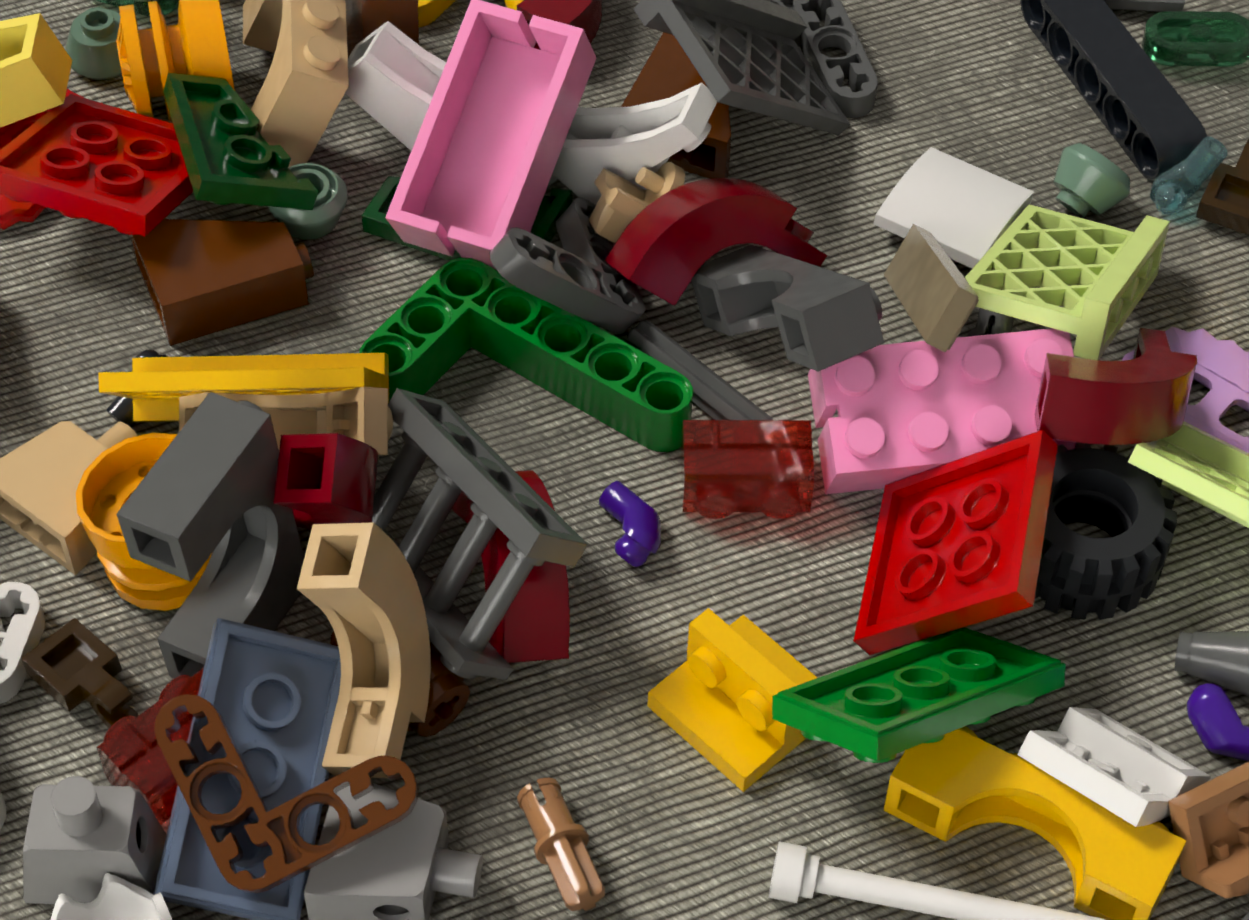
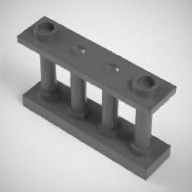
M397 388L388 403V407L392 412L393 420L404 430L401 437L405 443L375 494L372 522L394 541L412 569L424 604L429 640L440 651L441 663L454 674L466 679H475L479 675L507 680L513 668L489 643L491 637L534 565L542 566L545 561L575 567L588 544L445 401ZM427 456H429L438 465L435 472L439 478L399 545L388 533L386 527ZM463 491L473 501L470 508L474 515L436 580L433 582L420 568L419 564ZM499 528L509 538L507 547L510 553L471 619L468 620L453 602L495 531Z

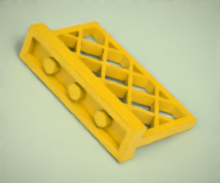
M386 353L132 358L133 372H98L99 393L133 399V421L177 422L179 421V397L204 392L301 395L329 393L360 387L388 388L389 403V359Z

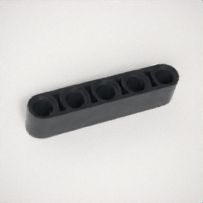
M1020 0L1021 10L1029 28L1145 178L1152 180L1206 161L1209 153V143L1202 123L1104 0Z

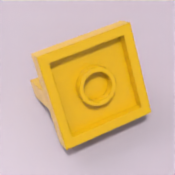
M707 608L689 623L687 661L648 692L647 707L742 792H745L806 739L801 734V730L772 719L773 695L814 680L817 677L744 614L731 625H728L711 609Z

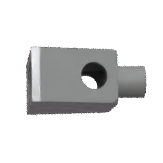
M373 783L374 789L357 800H354L352 797L350 786L338 791L337 796L350 809L354 829H357L368 822L359 809L375 801H380L387 810L394 808L399 804L396 791ZM418 799L411 814L402 821L310 869L304 890L308 919L429 920L436 891L475 898L481 879L483 856L447 849L449 837L446 811L439 805ZM329 806L318 842L319 846L329 843L339 831V815L331 806Z
M80 776L65 778L57 785L42 784L35 787L23 848V899L25 903L55 904L58 895L61 893L68 895L75 901L82 903L92 902L97 898L102 888L103 878L106 873L116 875L153 894L167 834L141 792L130 786H94L90 780Z

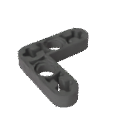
M767 0L798 12L807 28L794 41L801 48L803 55L846 118H859L872 111L876 101L877 76L841 0ZM819 20H825L824 27L819 28ZM835 47L844 50L847 55L832 58L825 56L820 51L825 48ZM849 77V87L843 86V79Z
M576 198L555 221L564 249L516 227L511 228L489 253L490 260L495 269L512 285L609 332L618 335L624 334L645 311L644 302L637 284L628 280L605 261L615 243L595 232L589 219L596 205L587 199Z

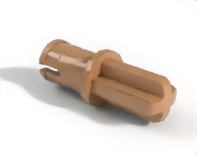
M549 777L537 779L546 800L545 805L541 806L530 783L525 785L517 796V802L524 811L537 841L534 847L535 856L540 863L548 865L565 906L571 911L581 909L585 912L595 908L596 902L605 896V887L586 847L589 842V835L582 825L575 823L561 793L559 782Z

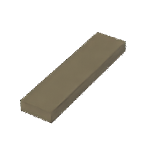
M913 224L885 271L884 277L924 341L946 352L950 350L978 303V295L932 233Z

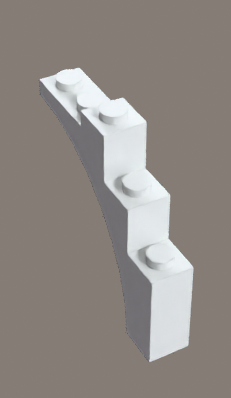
M387 21L359 42L348 58L349 87L345 94L412 151L446 62L423 49ZM700 83L670 98L631 107L586 108L578 106L548 186L559 179L579 198L587 199L596 205L602 195L594 182L603 168L646 190V188L635 182L638 171L645 167L655 173L668 161L670 156L682 149L690 152L698 147L711 130L708 120L717 104V100L711 91L703 83Z

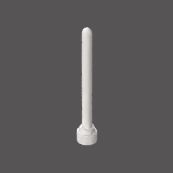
M781 841L778 842L769 890V898L797 903L798 897L812 899L814 892L956 920H1106L1078 913L819 864L820 856L806 854L807 846Z

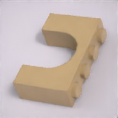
M245 0L243 4V44L275 53L267 77L251 107V111L260 120L257 131L270 146L281 145L291 157L289 167L307 163L349 87L345 0Z

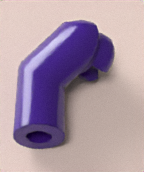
M620 481L612 482L600 496L599 505L622 524V529L625 531L624 535L615 543V552L632 566H642L647 561L648 555L651 552L656 554L661 546L660 517L649 504Z
M1208 683L1199 685L1193 690L1187 701V714L1203 745L1212 753L1249 762V726L1242 724L1229 697L1220 686Z

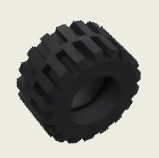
M1076 442L1075 448L1068 450L1063 444L1058 445L1034 598L1040 597L1045 600L1044 609L1057 614L1059 609L1063 608L1072 611L1071 618L1085 620L1087 613L1096 612L1099 620L1113 618L1116 607L1125 613L1135 609L1138 606L1140 597L1147 599L1154 591L1157 580L1160 579L1177 525V512L1172 510L1175 499L1170 489L1160 488L1162 479L1128 463L1131 454L1128 457L1117 454L1118 447L1104 445L1103 449H1095L1091 447V444ZM1072 522L1090 524L1102 529L1111 537H1086L1072 531L1064 524Z

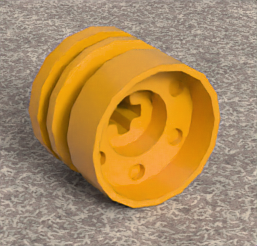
M179 0L178 24L170 26L166 25L157 1L148 2L152 28L142 30L138 29L134 5L119 6L120 24L116 39L125 93L136 113L154 118L151 98L164 96L163 90L168 73L226 79L234 89L219 0ZM166 103V108H167V113H168V119H169V121H172L171 116H170V113H169V109H168V106H167V103Z
M152 432L124 439L103 451L88 466L76 490L77 514L90 541L97 549L98 559L105 569L109 582L121 599L141 609L168 611L180 608L200 580L211 558L210 555L191 582L130 557L116 515L177 434Z

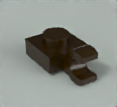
M1249 139L1243 148L1236 167L1218 162L1201 198L1196 214L1197 218L1249 235Z
M76 618L72 619L21 658L26 673L67 711L70 712L86 700L105 725L116 734H120L139 719L138 713L127 704L133 698L132 693L119 680L114 678L122 671L118 655Z

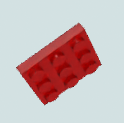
M72 94L65 98L64 104L52 108L0 150V193L4 194L8 199L16 202H31L58 210L62 215L69 218H84L114 227L118 232L127 235L146 236L193 192L173 123Z
M1044 430L885 485L853 640L866 653L872 655L1033 607L1058 444Z

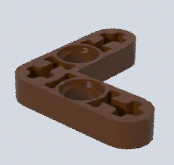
M180 695L165 703L156 716L154 731L157 743L220 873L229 884L244 892L260 893L270 890L397 824L411 814L418 800L419 788L416 777L406 763L392 756L381 755L368 759L268 811L223 717L209 701L198 695ZM186 711L191 713L196 719H202L207 716L209 724L199 730L206 750L211 755H214L223 746L227 754L225 758L204 762L190 776H188L185 770V765L198 763L199 760L193 748L185 740L179 739L173 742L171 734L181 728L178 716ZM383 771L390 780L402 777L405 786L396 791L399 804L388 810L380 801H375L362 807L359 811L368 822L354 829L351 811L342 799L337 796V792L350 786L351 795L354 800H357L374 789L371 777L376 773ZM220 773L235 776L240 782L242 789L241 799L237 806L224 814H212L207 811L201 799L202 788L206 781L213 775ZM328 804L339 815L340 827L337 835L329 843L320 846L305 842L299 831V820L303 812L312 805ZM253 811H255L259 819L258 823L244 825L250 840L259 848L270 845L273 853L263 861L266 873L259 878H256L247 870L237 873L234 863L243 857V850L236 836L229 833L220 842L216 834L217 829L238 825Z

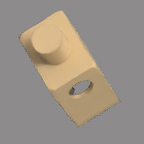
M61 421L0 458V519L71 573L77 575L97 553V549L90 541L77 514L76 490L82 475L103 451L124 439L138 436L137 433L127 424L117 422L96 440L71 421Z

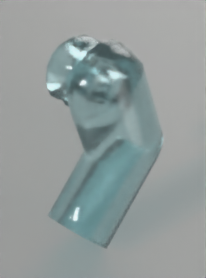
M1210 136L1204 137L1186 159L1156 177L1151 186L1150 198L1155 202V207L1159 212L1173 215L1185 208L1187 199L1195 194L1226 158V147L1219 140Z

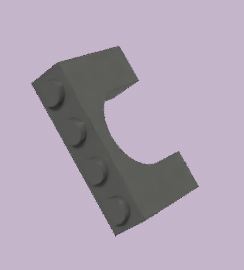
M209 392L116 514L130 557L191 582L211 555L200 580L157 638L169 676L198 689L201 684L213 626L217 618L275 631L301 594L297 590V585L304 561L293 509L274 504L279 449L271 415L251 402L243 400L237 402L213 392Z

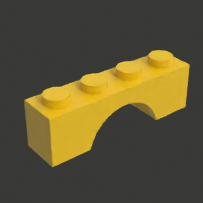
M966 726L945 734V737L938 742L922 743L905 750L890 775L884 805L885 812L944 842H947L963 830L980 824L1007 823L1026 828L1047 840L1065 860L1074 885V908L1090 916L1106 920H1150L1174 873L1186 840L1172 834L1162 823L1158 821L1146 826L1135 827L1018 756V753H1008L978 738Z

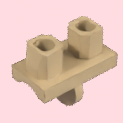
M672 162L664 163L655 173L642 167L636 175L635 182L646 188L644 190L603 168L594 182L602 196L589 219L595 232L616 243L626 227L649 204L667 192L684 185V169Z

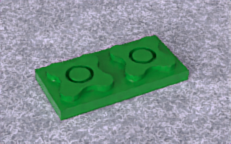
M963 627L929 637L780 691L778 694L773 695L772 719L801 730V734L807 739L826 741L853 752L855 758L861 761L883 763L896 758L897 753L922 743L938 742L949 732L969 724L985 723L994 714L1014 706L1030 705L1036 701V697L1064 687L1066 664L1062 663L1059 659Z

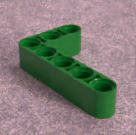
M458 258L444 264L364 342L359 353L388 354L389 401L397 388L424 395L472 347L650 450L656 452L674 451L686 444L690 437L693 387L685 376L585 319L517 288L503 278L497 270L472 258Z

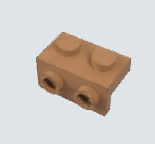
M1249 762L1168 801L1174 835L1186 840L1179 858L1182 876L1224 898L1238 897L1249 893Z

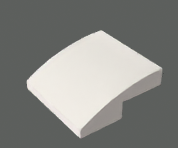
M930 147L908 169L876 213L873 224L903 238L906 237L912 225L915 224L932 233L950 259L973 268L1022 211L1031 204L1034 191Z
M1069 707L1058 731L1030 730L1017 754L1135 827L1146 826L1170 816L1169 800L1208 782L1211 778L1210 775L1099 710L1092 708Z

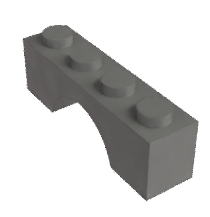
M748 245L703 264L691 280L704 326L730 337L749 331L779 327L787 359L817 372L884 343L879 323L882 318V307L877 294L868 282L754 245Z

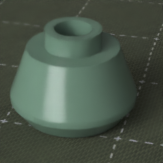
M95 7L86 10L75 18L65 45L66 52L73 60L72 70L93 80H111L122 76L116 43L120 13L111 9Z
M1076 143L1063 149L1053 183L1061 190L1056 196V200L1072 213L1081 218H1085L1089 211L1096 215H1101L1129 196L1130 178L1123 170L1102 154L1082 143Z
M302 163L289 167L297 179L308 178L319 191L313 210L268 206L270 212L278 222L285 223L289 234L293 237L312 240L326 236L336 227L347 203L348 192L344 180L336 172L319 164Z

